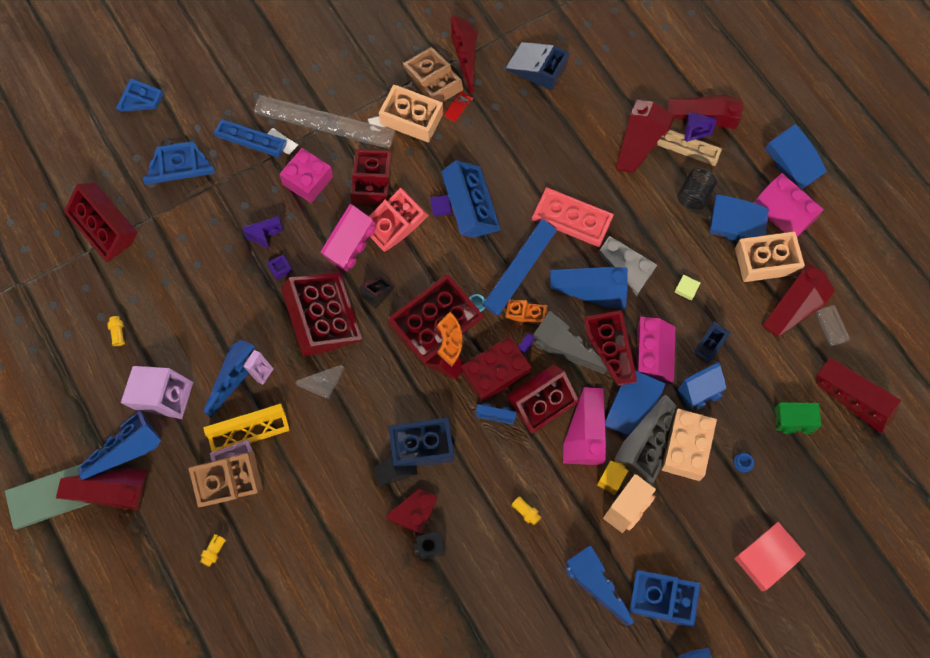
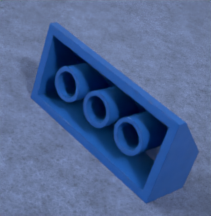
M456 160L441 171L453 208V214L458 224V230L462 236L474 238L501 230L480 166Z

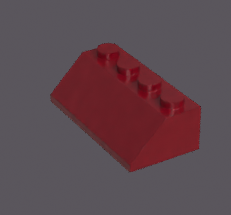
M95 182L76 185L64 213L102 258L109 262L131 246L138 232Z

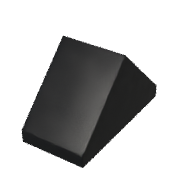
M380 276L361 284V297L376 309L395 287Z
M392 457L373 467L379 487L417 476L414 465L393 466Z

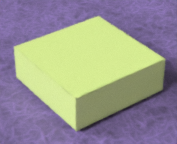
M683 275L675 293L692 301L700 282Z

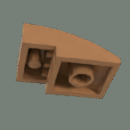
M432 47L403 63L413 82L426 97L444 102L463 90L462 81L451 70V65Z
M254 451L188 468L198 508L256 494L263 490Z

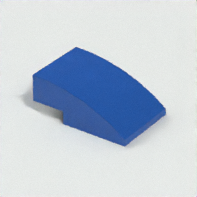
M796 124L769 142L765 149L777 162L775 167L801 190L827 172L814 146Z
M716 194L709 234L725 236L726 239L735 241L765 236L769 209L745 200Z
M635 371L636 383L620 386L605 421V427L626 436L633 432L657 404L665 386V383L638 371Z
M637 570L630 612L695 628L701 585L700 583L681 580L677 577Z

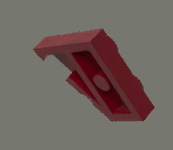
M419 488L386 516V519L422 535L438 496Z

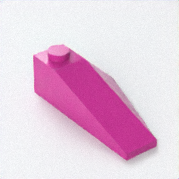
M584 387L563 443V463L603 465L606 460L603 388Z

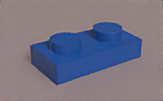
M483 403L482 405L477 404L476 417L514 425L516 412L511 408L502 407L498 409L493 408L491 404Z

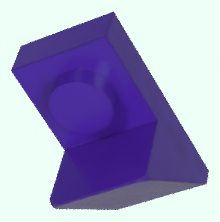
M279 217L242 227L248 240L268 249L269 246L265 236H273L283 231Z

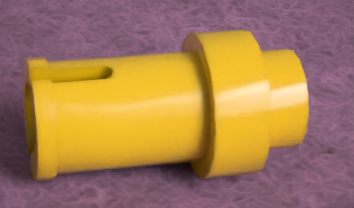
M119 316L110 317L107 325L111 332L112 346L124 345L123 321L120 320Z
M519 496L513 502L512 507L524 517L528 524L532 523L535 525L541 519V516L538 514L539 511L535 507L529 506L522 497Z
M214 534L207 549L201 553L202 559L200 562L208 567L215 563L218 559L217 555L226 540Z

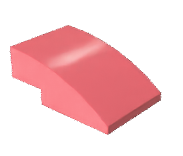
M400 188L388 201L384 200L369 216L376 223V230L371 238L386 252L415 230L429 215L405 190Z
M777 522L734 559L763 592L796 565L806 553L782 525Z

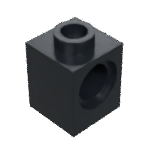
M441 532L417 536V543H413L415 554L420 555L421 560L445 555ZM425 542H432L435 545L434 549L425 551L423 549Z

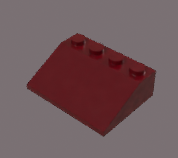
M340 273L289 277L281 290L302 356L322 354L362 341V336Z
M447 273L389 317L388 326L398 339L425 364L438 353L442 346L443 340L437 324L449 312L457 319L462 334L483 319L484 315Z

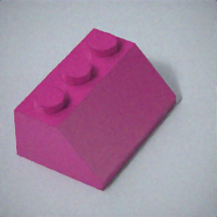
M782 173L754 201L755 204L769 209L768 220L782 233L795 232L797 237L816 221L824 210Z
M350 204L320 253L329 262L348 272L349 268L354 267L359 252L361 253L365 249V242L369 236L371 237L374 234L376 223Z
M640 317L637 324L635 371L658 381L674 382L675 326L660 318Z

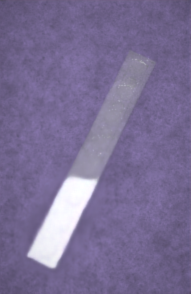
M262 95L259 96L254 108L255 114L388 149L391 148L395 136V130Z

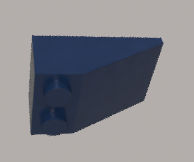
M448 418L389 426L393 466L437 465L454 462Z

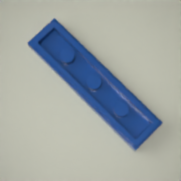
M223 119L220 120L214 132L215 137L278 158L281 157L287 145L284 139Z

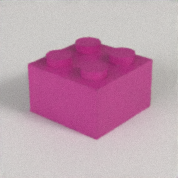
M303 148L279 174L285 187L310 203L314 201L333 178L331 166Z

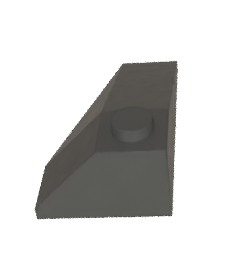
M549 311L533 335L534 345L540 350L544 349L550 354L605 374L607 368L600 356L594 350L586 349L582 342L583 340L579 336H573L568 331L570 327Z
M664 395L626 438L614 459L625 465V469L629 470L628 472L636 474L651 484L654 483L662 467L663 448H667L668 442H665L666 435L672 428L677 409L675 403L668 396Z

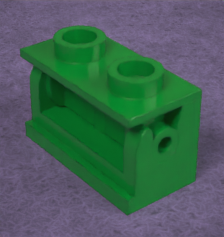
M779 403L774 408L776 424L779 425L776 431H783L786 434L794 433L795 431H802L803 434H812L821 427L819 403Z

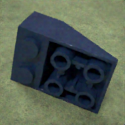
M521 42L506 70L552 91L568 65L570 52L554 45Z

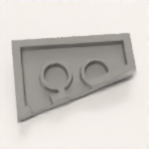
M610 236L599 251V254L611 267H628V285L633 289L636 296L657 267V264Z

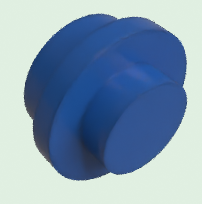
M739 453L735 456L733 463L739 472L747 473L752 470L754 460L751 455Z

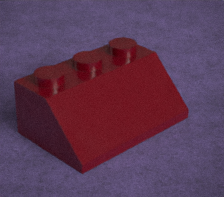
M556 365L550 366L506 395L514 412H516L531 434L579 403L565 371Z

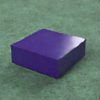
M448 195L430 198L433 217L451 214Z
M284 254L267 262L276 280L293 272Z
M530 334L526 335L518 347L523 356L526 355L533 344L534 337Z

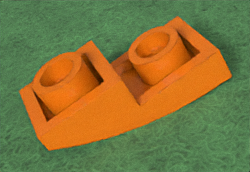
M509 300L505 317L514 321L540 325L548 313V306L528 304L524 300Z

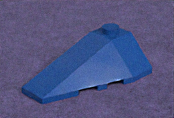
M628 267L551 270V290L600 305V307L606 309H626Z
M239 340L237 344L234 343L230 347L203 410L210 419L249 374L243 366L247 357L254 350L257 351L252 344Z
M141 410L119 427L121 431L115 437L110 436L106 440L102 450H96L78 467L79 476L82 480L142 456L158 447L161 442L160 436Z
M591 545L565 563V571L570 579L574 578L577 584L626 626L634 623L620 597L614 596L615 587L612 581L604 577L603 571L605 569Z

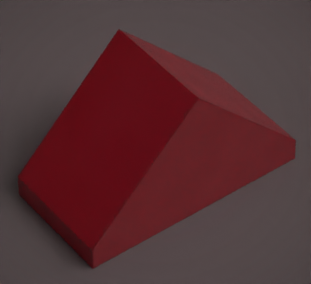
M436 354L425 364L423 362L422 364L457 381L461 373V365L465 364V362L458 357L451 367L441 356Z

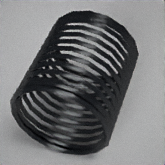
M702 168L692 169L677 195L678 201L688 209L702 210L717 184L715 176Z

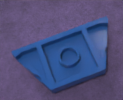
M193 141L166 145L156 148L154 158L149 164V172L147 176H144L143 182L147 185L215 174V170Z

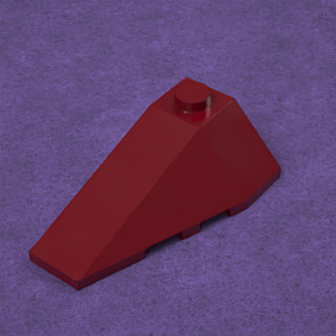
M637 100L630 115L616 170L634 173L647 158L648 152L658 145L659 139L669 132L674 115L655 102Z
M808 263L762 327L779 337L817 310L823 308L835 292L826 274Z
M622 310L584 317L587 337L617 386L636 383L637 377Z

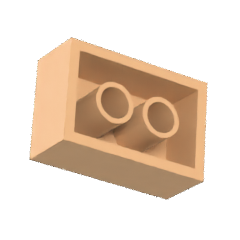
M393 85L379 111L380 124L429 143L443 115V103Z
M795 232L740 239L735 247L743 282L798 275L805 266Z
M677 409L672 428L669 432L661 471L700 481L706 473L717 419Z
M635 474L603 519L621 533L626 529L630 531L655 499V496L652 494L656 489Z

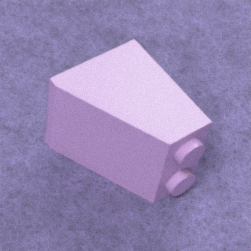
M133 366L121 403L134 410L182 419L193 382L170 368Z

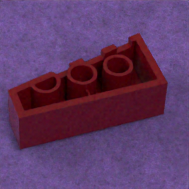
M832 358L827 361L816 377L815 383L820 389L829 393L881 434L895 417L901 402L899 398Z

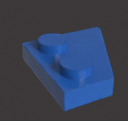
M130 79L116 109L120 112L157 109L164 92Z

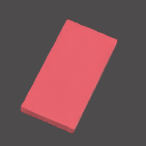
M546 187L532 216V220L539 223L540 220L544 219L558 231L600 247L614 214Z

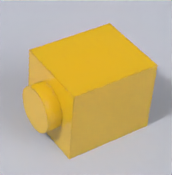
M610 461L597 486L615 495L629 470L625 469V465L618 461Z

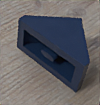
M714 321L694 350V353L710 363L731 332Z

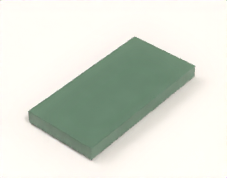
M80 465L6 490L5 495L13 529L18 530L89 505V503L56 499L60 478L79 475L78 467Z

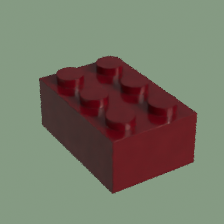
M510 336L461 365V375L481 404L530 375L531 372L530 364Z

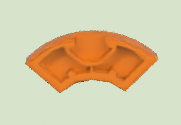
M449 312L437 324L443 340L437 354L452 367L461 352L462 331L455 316Z

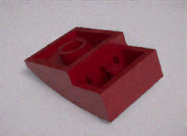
M356 149L352 171L351 204L380 205L384 200L388 201L392 151Z

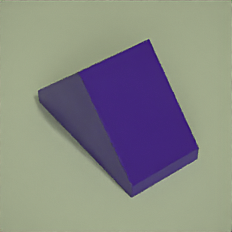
M689 112L685 126L684 141L688 142L712 135L717 119Z

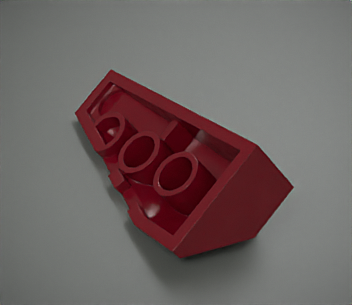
M451 16V40L469 93L473 94L475 39H478L477 31L472 28L471 22Z
M728 95L672 99L668 102L667 111L674 115V118L682 120L688 119L689 112L715 117L717 119L715 126L736 130L742 116L743 101L739 97Z
M121 468L102 471L83 480L79 475L60 478L56 499L139 511L148 471Z

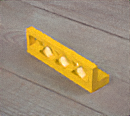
M282 404L203 427L205 435L209 439L212 453L248 439L252 443L290 431ZM282 418L284 427L279 429L271 427L275 419ZM256 425L264 426L265 429L262 434L256 435L252 433ZM241 430L246 433L243 440L236 441L233 439L237 431ZM222 436L227 439L223 446L215 447L214 438Z

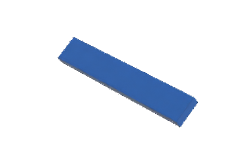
M544 219L540 220L482 305L496 316L501 313L557 229Z

